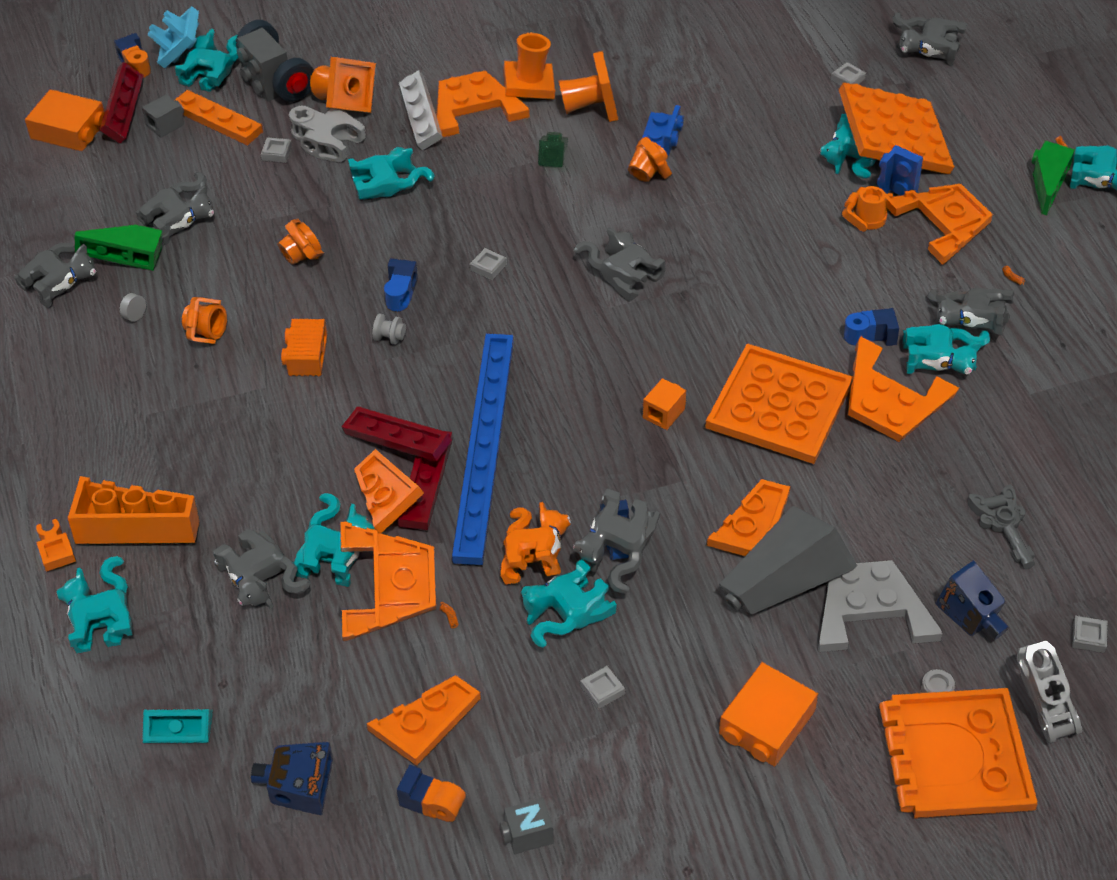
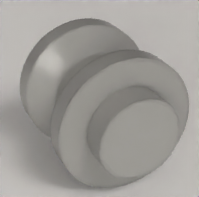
M379 313L373 325V339L380 341L382 337H389L391 344H397L399 340H403L406 324H403L402 318L395 317L393 321H388L384 314Z

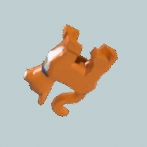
M540 502L539 518L541 527L526 529L532 520L531 512L521 507L513 509L510 512V517L518 520L508 527L506 538L503 541L506 550L501 564V577L505 585L519 583L521 576L516 572L519 569L526 570L527 563L542 561L547 576L560 574L561 568L556 558L561 549V535L571 525L569 515L561 514L556 510H547L545 504Z

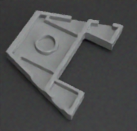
M893 560L856 563L857 567L854 570L829 581L818 646L819 652L847 650L848 638L844 622L903 616L906 617L912 643L941 641L942 631Z

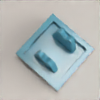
M192 6L180 17L166 10L163 13L165 17L162 19L169 27L166 30L154 24L149 26L148 36L160 45L157 63L163 68H166L171 62H177L182 52L186 49H191L196 42L195 34L199 26V11Z

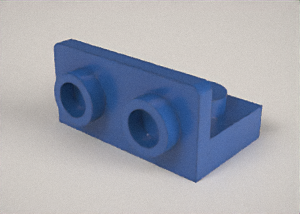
M675 105L672 115L651 112L642 138L648 137L651 141L660 145L667 152L668 156L672 146H677L678 130L683 128L684 115H680L681 106Z
M895 145L880 160L881 174L877 180V186L883 189L885 194L892 191L901 196L904 195L905 191L910 190L918 193L923 157Z

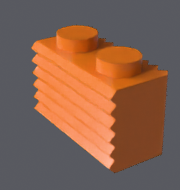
M291 319V327L285 329L287 348H282L281 353L282 365L287 366L288 375L321 376L327 341L325 319Z

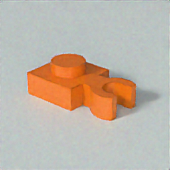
M57 519L52 520L54 527L49 531H44L41 524L36 526L41 540L36 543L46 572L76 562L67 533H62Z

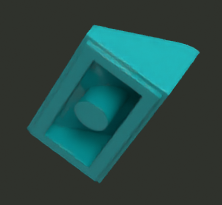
M144 710L143 743L209 742L213 710Z

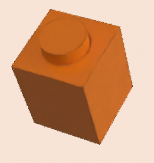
M662 378L643 399V419L668 430L685 410L686 390Z

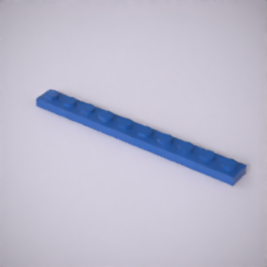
M486 334L452 553L454 564L483 565L513 352V335Z

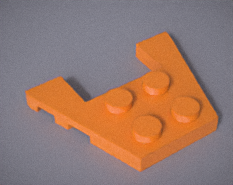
M486 71L474 72L439 81L437 120L443 137L459 134V126L455 117L501 107L508 122L530 117L529 108L517 97L506 96L505 87Z
M962 184L929 188L928 192L916 193L914 190L905 191L904 195L894 197L892 193L886 194V208L895 217L919 208L945 234V236L929 242L928 251L941 264L946 263L991 223L993 216Z
M860 336L855 348L856 358L853 365L854 375L851 384L848 415L900 442L920 426L927 417L937 412L944 403L954 398L959 387L936 376L926 396H922L873 370L872 368L883 348Z
M340 522L341 552H374L375 590L374 609L342 610L343 641L354 639L436 609L434 546L399 536L391 537L370 528H359L352 526V523Z

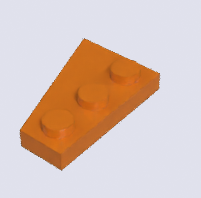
M376 449L354 468L361 491L367 500L366 506L373 518V526L378 533H382L424 494L416 483Z
M761 479L741 501V506L732 515L729 514L723 521L721 528L707 538V546L746 556L781 519L790 494V486Z
M455 675L422 693L421 698L407 706L402 704L392 709L393 713L381 720L376 718L367 723V729L417 766L481 699L480 692Z

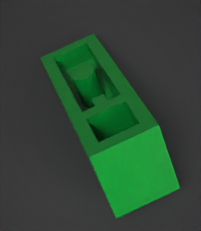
M1046 140L1041 150H1035L1031 164L1035 165L1033 178L1041 213L1047 216L1070 170L1075 149Z
M140 225L76 231L75 253L81 245L85 244L89 257L154 271L162 249V230Z

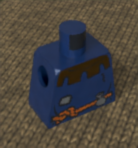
M973 560L950 577L935 603L938 608L968 635L974 636L984 628L995 640L1001 637L1009 629V626L998 616V613L1005 604V599L977 563Z
M330 742L277 746L274 750L271 764H253L251 782L267 784L269 799L274 805L322 815L333 763Z

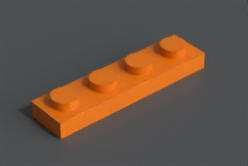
M186 90L175 99V101L177 100L181 103L184 109V116L245 145H249L263 133L262 124L189 90Z

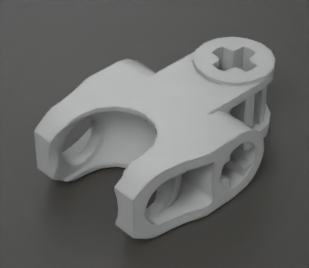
M297 106L289 112L293 138L300 141L301 147L305 152L319 159L343 162L347 155L346 146L341 141L348 140L359 143L366 138L365 127L358 120L338 109L331 108L323 114L308 106ZM348 126L353 127L357 131V133L349 129Z
M1047 641L1019 648L1017 663L1027 694L1037 710L1040 727L1047 742L1050 744L1056 742V739L1070 734H1081L1080 719L1069 696L1070 687L1055 648ZM1035 651L1040 654L1043 661L1040 668H1037L1033 663L1032 657ZM1050 686L1052 688V693L1046 696L1045 690L1048 689ZM1064 719L1067 720L1066 723H1063V724H1060V725H1056V726H1053V725H1052V723H1055V722H1058V721H1061V720H1064Z

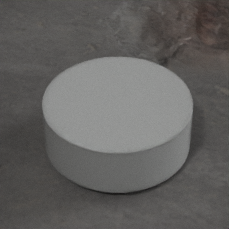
M134 293L127 294L120 304L121 316L132 322L138 321L146 309L145 299Z
M939 669L927 672L923 677L921 685L922 693L954 691L955 689L953 677L948 672Z

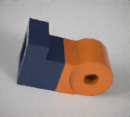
M136 33L114 41L117 57L121 63L125 62L143 74V78L151 73L148 54L142 50L140 38Z
M410 764L397 787L399 806L447 822H452L456 819L466 798L465 792L459 786L422 774L421 768Z

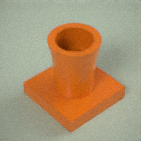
M525 33L517 38L518 62L504 61L503 70L506 96L554 99L552 64L545 63L551 42L544 35Z
M603 51L593 53L598 75L572 80H559L566 114L604 101L609 122L619 120Z
M331 57L330 67L325 65L319 66L312 73L310 79L312 93L320 100H327L326 107L371 113L376 63Z

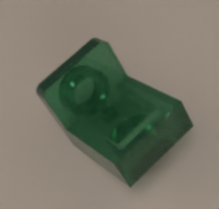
M547 132V135H543L539 140L538 164L540 166L562 167L564 165V151L568 147V137H562V133Z

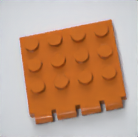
M1008 688L892 695L890 701H883L879 704L883 726L887 727L884 732L889 755L892 756L890 761L896 785H900L896 788L901 812H913L914 818L1036 810L1038 802Z

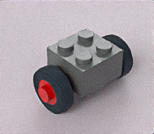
M253 20L247 23L239 31L236 38L237 55L242 63L240 72L244 81L249 82L256 94H260L267 102L278 97L286 101H298L307 96L311 91L310 79L314 72L313 67L302 58H287V52L278 44V33L269 22Z

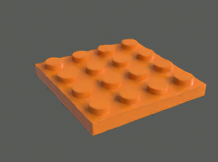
M842 83L839 93L859 156L881 160L885 153H889L897 145L922 156L921 169L945 174L952 172L954 164L931 101L923 98L908 97L900 93L885 92L882 89L867 88L859 84Z
M747 343L706 419L705 428L815 464L851 388L853 376Z

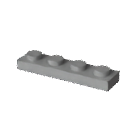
M418 70L399 82L416 143L423 151L442 139L443 136L425 78Z

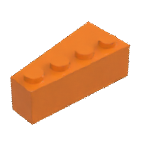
M83 476L79 478L68 515L75 544L195 543L200 522L193 495L163 490L151 493L144 491L143 487L131 485L129 489L117 487L115 482L103 480L99 484L91 482L90 478Z

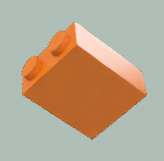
M50 89L25 118L30 139L83 151L98 133L105 112L101 101Z
M762 662L722 714L719 734L728 743L744 748L757 760L767 762L775 767L814 714L818 693Z

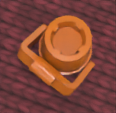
M648 137L642 138L635 148L636 151L628 166V171L635 178L645 182L650 181L656 171L664 179L672 175V172L666 162L667 152Z
M860 187L856 192H852L845 202L842 216L863 232L867 229L881 228L886 223L888 214L886 210V194L879 187Z
M294 219L285 225L289 234L278 243V247L290 264L294 265L307 257L310 260L317 259L324 254L317 237L305 223L299 219Z
M193 297L191 299L190 305L185 307L182 314V326L186 330V338L188 340L216 344V339L223 335L227 325V314L225 308L220 305L221 300ZM199 302H207L212 304L200 305ZM195 334L202 335L205 338L195 337Z

